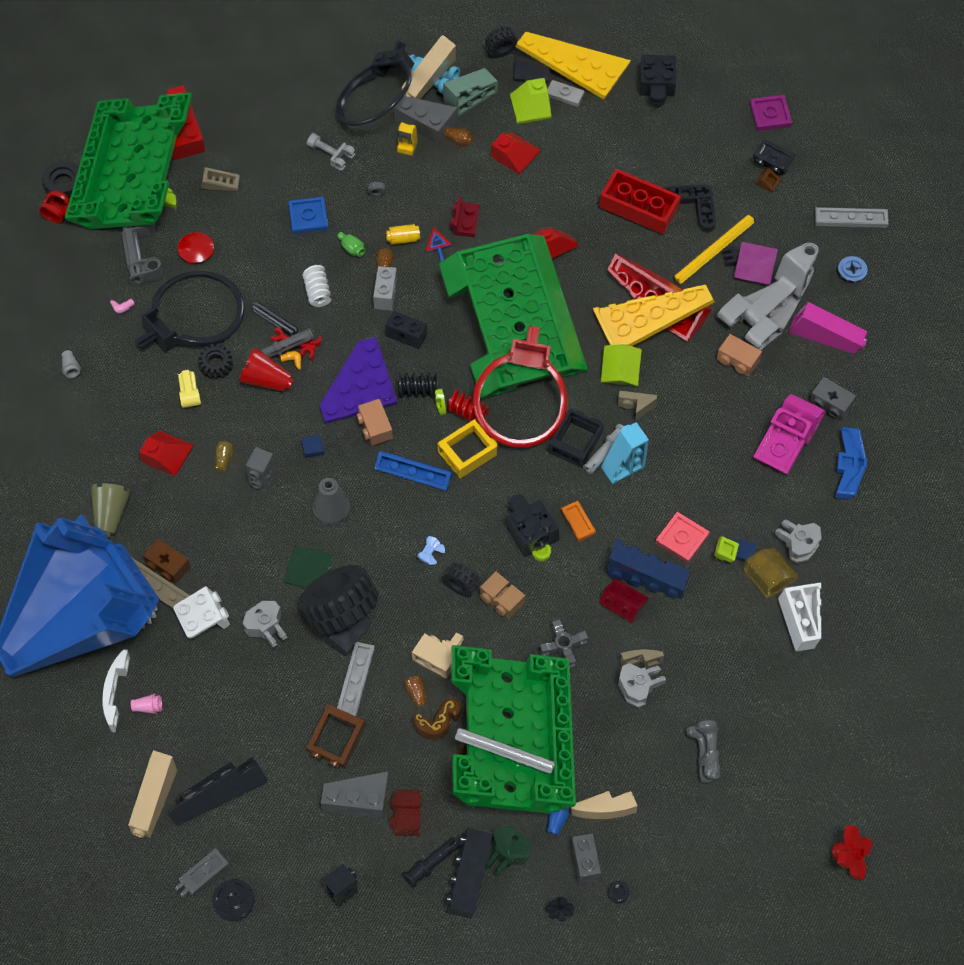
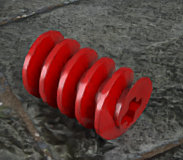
M456 389L448 403L449 411L452 413L456 411V415H462L464 419L469 418L470 422L475 419L478 423L473 408L472 396L470 395L465 399L466 393L463 392L459 396V389ZM483 402L480 405L482 414L486 419L490 407L485 409L486 403Z

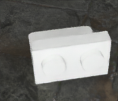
M206 586L174 605V611L189 638H194L215 624H218L223 629L230 625L227 619L229 614L219 603L221 602L220 596L216 591L213 592Z

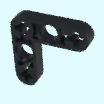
M708 185L664 187V189L678 193L681 196L680 204L696 203L701 231L709 233L715 229L716 217L713 193ZM688 192L691 196L683 197L681 193ZM708 206L710 210L703 211L701 207ZM707 217H708V223H709L710 225H707V224L705 223V219H706Z

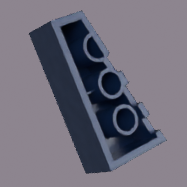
M616 539L609 558L607 575L613 579L627 581L634 586L646 587L652 592H662L671 598L682 599L689 580L690 570L670 561L663 563L656 555L652 553L645 555L639 552L638 547L632 545L629 548L622 545V540Z

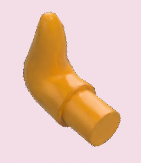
M290 351L280 355L282 362L294 360L296 368L298 370L301 369V355L299 352Z

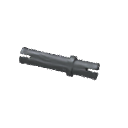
M310 328L279 342L275 341L273 342L274 344L260 351L269 358L275 355L280 356L283 354L282 352L314 339Z

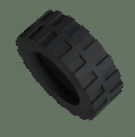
M59 161L49 165L42 175L45 192L48 194L51 191H60L70 199L79 167L69 161ZM61 175H69L72 179L71 183L65 187H57L54 184V180Z

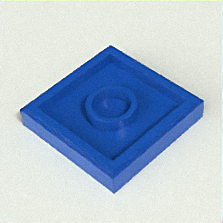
M324 197L288 201L293 234L328 230Z

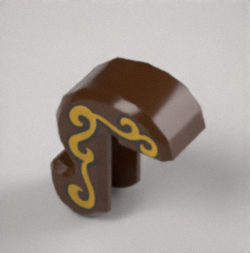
M455 698L445 699L433 722L415 713L413 720L416 731L426 739H443L449 733L450 719L454 721L459 720L461 705Z

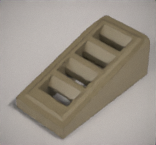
M205 167L201 188L237 191L240 175Z

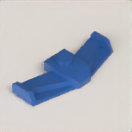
M841 427L840 432L845 453L839 452L837 473L844 474L835 497L851 499L856 496L864 471L867 469L868 459L865 455L860 429Z

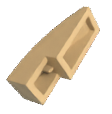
M607 791L576 803L574 807L570 808L571 816L588 819H612L636 813L637 803L631 791L614 798Z

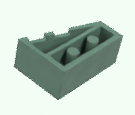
M485 68L443 83L444 105L458 107L459 117L497 93L498 81Z

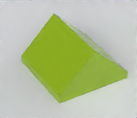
M626 344L604 346L601 383L638 387L642 349Z

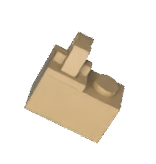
M456 632L451 641L443 640L441 643L437 637L433 635L428 636L424 633L412 651V660L447 679L451 673V646H461L463 636Z

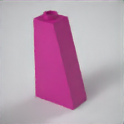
M809 302L793 318L789 333L853 354L859 349H863L867 342V339H865L866 330Z

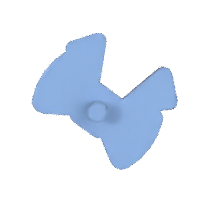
M429 536L426 538V546L423 552L419 553L417 557L428 565H435L437 562L433 558L432 553L433 551L445 553L444 545H440L439 540L435 537Z

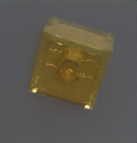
M775 548L762 549L745 561L744 571L767 599L799 578Z

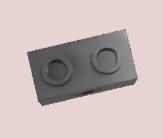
M823 377L812 392L810 403L825 410L831 417L842 421L853 406L856 395Z
M257 447L246 464L248 481L252 487L267 490L276 473L273 454Z
M593 833L572 837L571 845L579 884L600 881L601 871Z

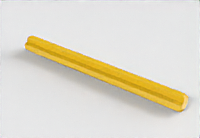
M750 215L745 216L674 276V280L678 284H682L754 224V218Z

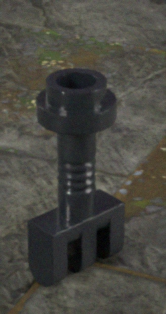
M735 246L723 248L724 260H726L725 265H737L740 251L736 252Z

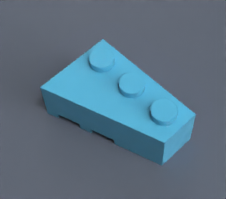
M637 422L632 425H626L621 429L601 465V468L612 484L645 467L649 439Z

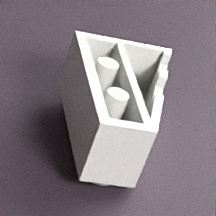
M821 583L784 588L778 598L796 652L814 649L821 639Z

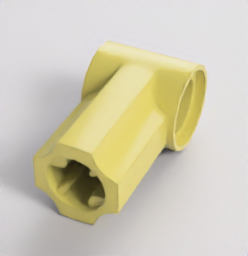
M189 370L182 371L178 374L182 408L201 405L194 372Z

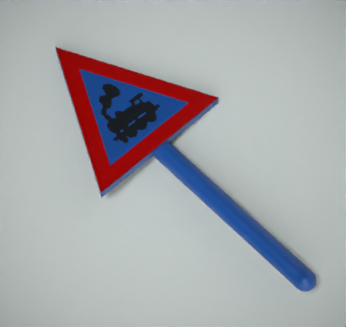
M433 227L426 252L438 250L440 261L442 262L444 258L441 248L452 246V244Z

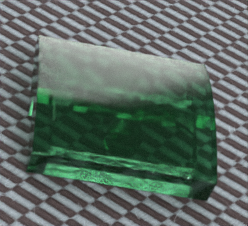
M296 545L284 582L305 588L310 586L311 582L330 571L334 554Z

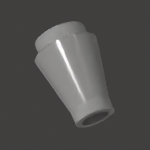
M64 351L62 353V373L67 378H75L80 374L81 367L73 356L72 351Z

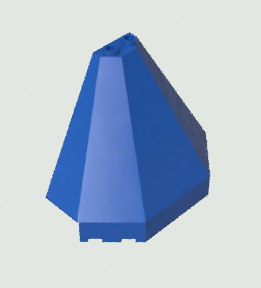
M82 514L75 521L59 517L53 526L40 522L36 524L0 625V662L5 668V673L10 677H16L136 636L151 618L156 603L159 601V597L125 547L119 542L114 544L107 538L108 534L98 526H90L86 517Z

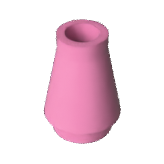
M152 694L131 700L132 712L152 714L161 712V696Z

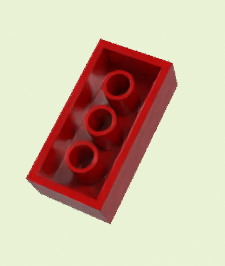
M616 169L600 195V208L665 234L680 208L681 196Z

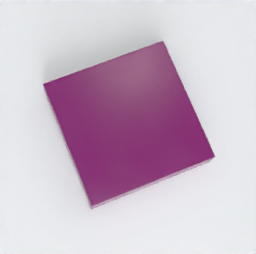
M785 95L750 99V107L757 131L791 127L792 121Z
M742 242L734 278L770 286L778 249Z

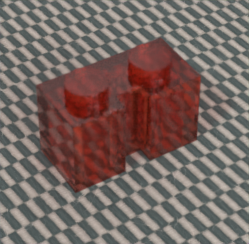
M396 790L395 797L391 798V809H395V816H391L390 828L394 829L395 836H420L421 790Z

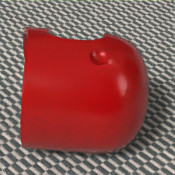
M51 191L42 202L39 212L47 220L61 223L66 215L70 199L63 192Z

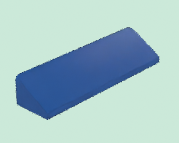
M379 451L374 468L378 471L446 491L453 476V471L385 451Z

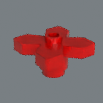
M846 825L843 835L844 841L833 846V858L837 860V864L842 868L850 869V874L855 880H864L866 873L864 857L870 854L872 841L868 837H860L859 829L854 825Z

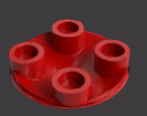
M189 233L178 244L180 257L189 265L203 262L214 254L213 241L204 233Z

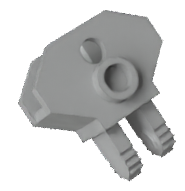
M785 519L781 524L791 534L778 528L775 531L776 536L786 542V547L789 548L790 560L795 563L808 561L819 547L821 528L815 523L807 525L798 524L796 526Z
M261 601L246 612L243 620L244 631L249 637H262L272 647L277 645L276 640L271 636L273 633L276 632L282 640L287 638L285 632L279 626L281 610L276 601Z
M630 663L622 666L618 686L627 703L637 708L645 706L648 694L652 692L653 688L666 682L664 676L654 680L650 678L661 671L659 666H654L647 670L645 667L641 669Z

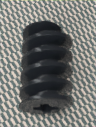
M399 373V391L401 396H404L406 391L409 396H412L413 391H415L416 396H419L421 391L424 396H427L428 391H430L431 396L435 395L437 390V373H435L434 378L431 377L430 373L427 374L426 378H424L423 373H420L419 378L416 377L415 373L412 374L411 378H409L408 373H405L404 378H402Z

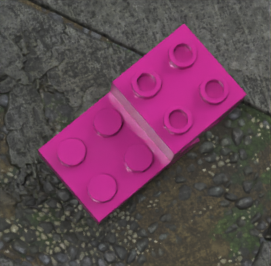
M790 394L784 400L783 406L778 408L773 416L771 425L753 456L754 459L788 475L804 445L808 446L825 415V410Z

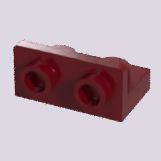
M462 196L458 197V202H454L453 207L455 217L451 218L450 225L454 230V235L475 238L480 204L462 202Z
M615 578L604 590L600 604L633 623L637 613L647 603L648 597Z

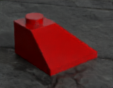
M513 132L502 133L491 145V157L519 175L541 152V149Z
M158 431L147 438L139 454L142 463L176 477L194 446L191 443Z

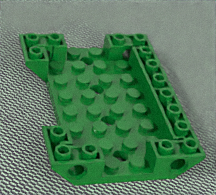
M190 92L160 95L157 105L135 107L129 98L98 101L65 219L89 229L154 225L163 210L169 182L165 181L177 135L186 122L193 94Z
M525 234L458 251L439 263L449 298L466 294L468 288L488 351L487 355L470 364L475 383H477L480 375L489 364L511 351L513 339L526 341L529 326L540 328L537 344L551 346L549 362L557 369L562 378L588 371L544 236ZM495 257L502 258L503 263L495 264L493 262V259ZM510 290L514 296L507 298L503 293ZM521 324L525 329L522 332H518L514 326ZM507 362L494 369L483 383L480 399L517 390V385L550 376L552 380L554 378L547 371V368L543 370Z
M452 645L451 683L466 694L467 731L554 762L552 772L547 773L467 744V755H452L453 795L470 806L539 813H552L574 807L576 805L569 659L530 654L526 662L495 659L491 657V649ZM507 676L511 682L506 683L501 677ZM502 712H509L512 718H505ZM504 785L512 786L514 792L506 791Z

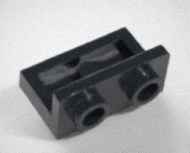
M763 139L757 152L754 151L753 157L757 164L761 166L767 165L777 174H780V172L786 174L795 158V154Z

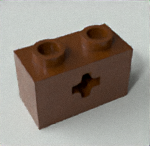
M157 539L143 555L147 568L153 572L157 571L162 578L174 584H177L190 569L189 559L160 539Z

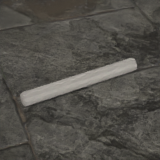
M459 728L456 732L455 739L547 773H551L554 768V762L462 728Z

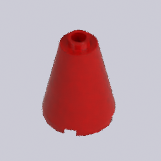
M254 348L246 361L247 364L242 370L239 381L244 384L285 392L286 389L290 390L294 381L291 379L292 375L259 349Z

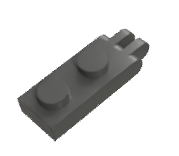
M215 848L182 875L178 880L180 883L174 889L180 892L185 888L180 893L182 898L189 894L193 896L230 865Z

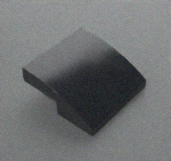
M517 49L514 81L544 78L545 82L549 83L550 67Z

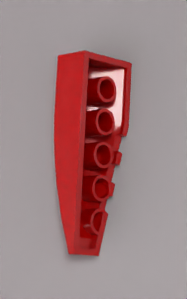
M619 254L614 255L607 269L636 299L654 295L657 297L668 292L676 293L683 291V289ZM707 306L669 326L667 329L685 341H689L704 325L712 308Z

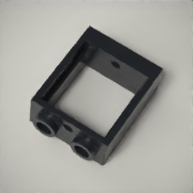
M569 409L549 443V453L583 468V465L587 462L603 434L604 424L596 418L585 416L581 411ZM571 423L594 433L584 452L561 442Z

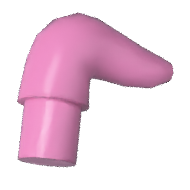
M132 299L122 304H118L113 300L110 301L114 311L119 314L126 312L135 305Z

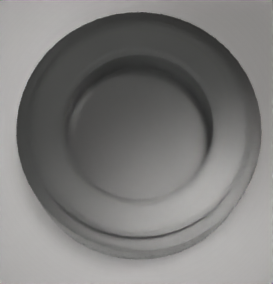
M381 182L369 183L368 193L372 196H382L385 194V184Z

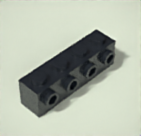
M468 828L465 834H461L459 845L462 848L461 852L456 854L454 862L457 869L456 873H452L449 885H452V891L447 893L445 905L448 906L447 913L469 919L475 914L493 834Z

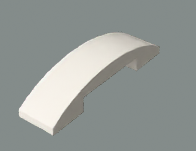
M123 650L114 660L108 671L103 689V709L111 732H116L119 717L117 707L113 706L118 676H127L130 661L127 650Z

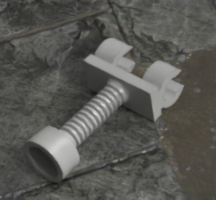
M312 133L307 140V146L313 149L318 147L333 155L330 159V164L339 171L344 169V164L346 163L341 159L343 154L348 158H352L355 155V149L352 146L343 143L336 150L320 141V136Z

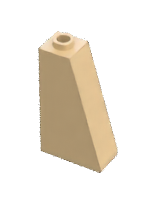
M443 35L438 39L414 70L412 82L404 96L421 99L456 61V45Z
M153 751L128 824L132 834L136 837L144 838L146 836L151 838L177 773L175 762L170 755Z

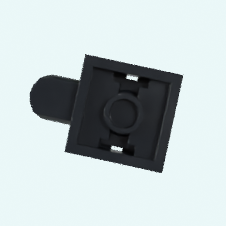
M641 55L640 95L649 96L650 102L653 105H663L666 101V96H675L676 56Z
M516 494L510 498L509 509L512 513L506 516L507 529L525 557L532 554L535 550L538 551L544 548L547 544L551 545L559 541V528L541 500L529 504L522 494Z

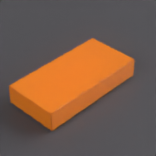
M578 501L561 508V513L578 542L596 534L594 527Z

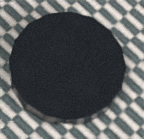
M231 879L221 883L215 889L213 895V907L217 915L223 920L230 922L246 918L252 912L255 904V897L251 887L245 881Z

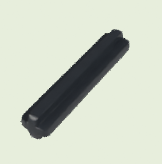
M256 301L252 305L253 312L288 335L292 336L298 333V327L260 302Z

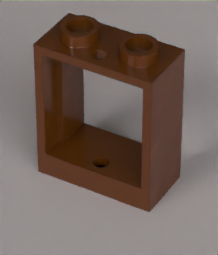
M328 704L307 746L308 751L311 752L310 756L317 760L324 758L329 761V765L339 769L340 766L346 768L367 725L365 720ZM330 717L355 728L341 758L316 747Z

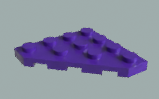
M376 337L357 343L322 400L320 409L325 424L354 417L359 413L358 405L380 399L383 408L397 405V399Z

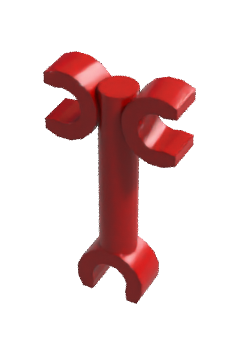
M275 328V334L280 336H271V341L279 342L291 336L285 335L280 328ZM321 336L316 341L309 340L297 346L302 348L300 351L301 358L306 353H309V360H314L316 347H319L322 343Z

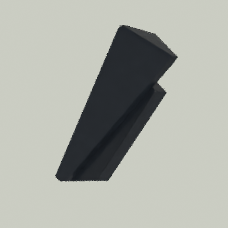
M252 757L237 768L229 762L178 795L175 800L177 805L169 809L168 812L178 825L266 784L267 779L258 763Z

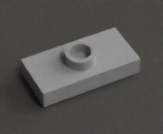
M554 80L551 81L547 89L549 98L575 107L579 106L584 96V90Z

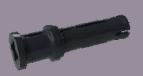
M451 837L426 859L418 860L412 869L402 873L405 881L412 888H415L417 886L416 883L422 878L430 876L431 870L460 848L457 841L454 842L455 838Z

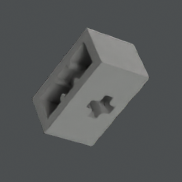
M378 266L373 296L374 309L393 310L397 284L396 268Z

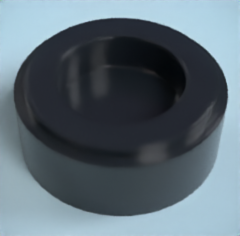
M622 881L613 882L608 890L610 900L618 904L625 902L629 897V887Z

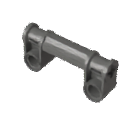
M155 224L122 227L127 269L130 272L129 282L139 285L145 282L160 280L164 275L160 260L156 257L142 260L139 244L140 237L151 236L156 232Z

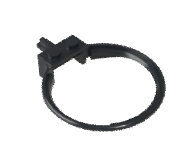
M397 41L392 51L378 52L374 56L371 66L357 74L346 85L336 104V115L342 123L349 126L368 124L387 114L402 100L412 82V68L415 64L405 51L406 44L404 42ZM402 67L404 73L407 74V82L400 95L391 105L377 115L361 121H352L344 116V103L348 95L355 88L376 77V74L384 77L388 69Z
M191 271L179 274L165 282L156 291L152 299V309L142 315L143 328L147 333L137 338L135 342L142 349L156 341L165 352L175 345L200 348L210 346V344H218L235 333L243 320L245 305L242 294L234 283L217 273ZM192 275H207L210 278L223 282L233 291L238 302L235 320L224 332L216 336L194 337L181 334L180 337L175 330L171 331L157 317L160 298L169 285L183 277Z

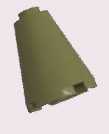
M102 483V487H97V484L91 485L94 525L108 534L107 538H110L112 535H115L130 495V489L124 491V486Z

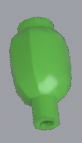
M343 232L337 235V238L341 240L343 248L352 256L362 257L365 254L366 249L360 239L350 234L345 235Z

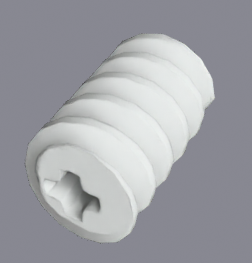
M321 265L307 268L303 273V279L309 303L314 307H322L329 304L332 299L330 298L331 293L327 284L325 268Z

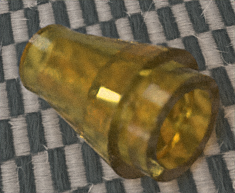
M219 441L218 445L215 446V469L226 471L234 452L233 444Z

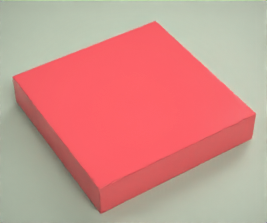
M677 512L658 536L655 543L684 562L689 563L710 532Z

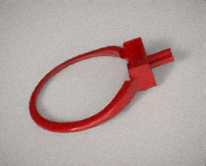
M529 326L526 341L513 339L511 351L494 360L486 367L477 380L473 393V408L482 429L494 440L511 447H531L546 441L558 430L567 411V392L564 381L548 359L551 346L537 344L540 328L535 326ZM507 362L543 370L547 368V371L552 375L559 387L561 395L559 415L555 423L538 437L528 440H514L504 437L489 426L482 414L480 392L483 383L494 369Z

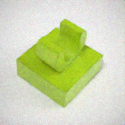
M721 536L718 539L714 556L722 561L725 560L732 563L735 561L739 543Z

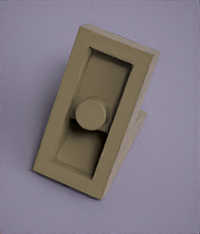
M619 391L618 407H623L624 409L635 408V421H637L656 407L657 395Z

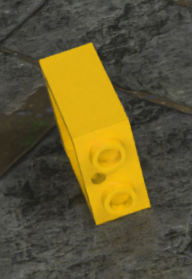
M475 419L437 443L438 453L459 479L497 456L498 445L496 441L486 434ZM474 432L487 448L467 461L462 462L451 449V446Z

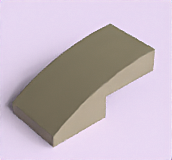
M647 649L627 651L621 653L620 663L624 666L629 663L633 665L641 662L643 668H649L662 664L664 654L661 651Z

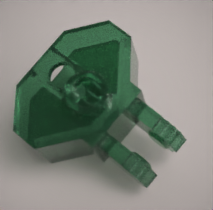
M497 827L491 839L494 852L485 866L489 869L494 865L496 859L499 860L502 865L498 867L496 874L501 876L507 867L525 864L532 852L528 838L512 827Z

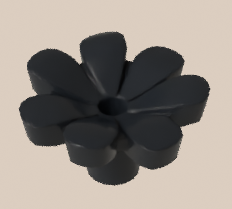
M558 897L556 900H552L551 904L547 905L546 911L551 912V919H556L558 916L559 921L564 922L566 920L565 916H573L574 906L572 903H567L566 898Z

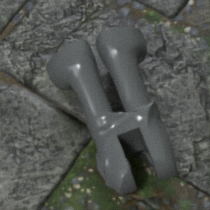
M712 720L698 722L697 726L689 727L686 731L688 737L698 740L700 780L702 783H709L720 778L719 751H716L718 725L716 721Z

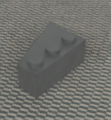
M404 96L394 107V116L396 122L416 125L417 133L439 144L457 122L458 107Z
M388 771L325 783L321 798L322 812L384 818L389 784Z

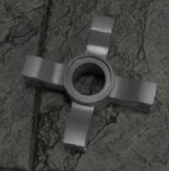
M560 620L553 621L552 629L556 636L555 642L541 644L540 653L542 656L557 653L559 656L569 659L570 669L574 668L576 660L572 649L575 646H582L588 643L586 631L571 636L569 633L564 632ZM561 642H566V643H568L569 645L566 646V647H563V646H560L559 643H561Z

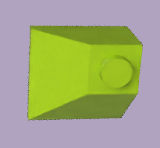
M544 78L528 80L510 94L517 124L551 118L549 95Z

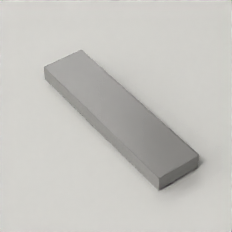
M816 207L815 225L888 228V209Z
M356 642L350 659L337 708L354 716H357L375 650L374 645Z

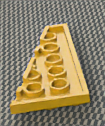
M525 32L516 44V48L603 100L631 62V60Z
M702 285L687 288L681 292H668L662 296L656 297L654 295L630 300L624 304H611L605 308L596 307L593 310L610 345L626 344L634 346L715 302L707 286Z

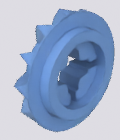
M854 256L842 259L838 266L841 278H845L847 282L854 281L856 283L858 280L862 281L868 271L866 263ZM851 265L852 268L856 270L855 274H853L852 271H850Z

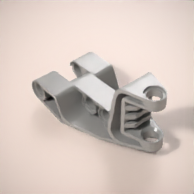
M805 243L787 252L783 256L776 273L775 280L777 281L746 297H742L738 293L721 308L717 317L729 327L734 326L739 321L745 320L753 327L748 331L745 339L755 348L762 350L782 334L812 279L814 271L812 265L818 255V246L814 243ZM811 249L815 253L813 255H808L805 253V250Z

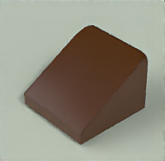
M767 168L759 174L754 184L769 192H773L781 178L770 168Z

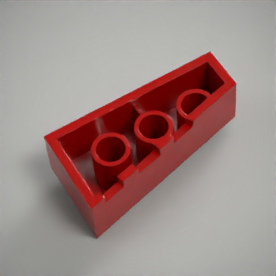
M184 85L167 90V95L187 93ZM191 103L186 122L177 135L171 161L206 152L203 137Z

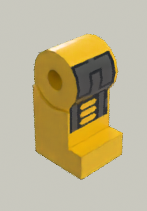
M401 122L398 130L399 145L397 152L413 156L418 143L416 125H408Z

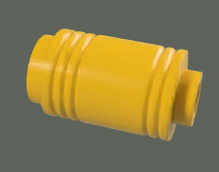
M412 224L389 227V231H386L387 242H390L391 245L417 242V240H420L419 226Z

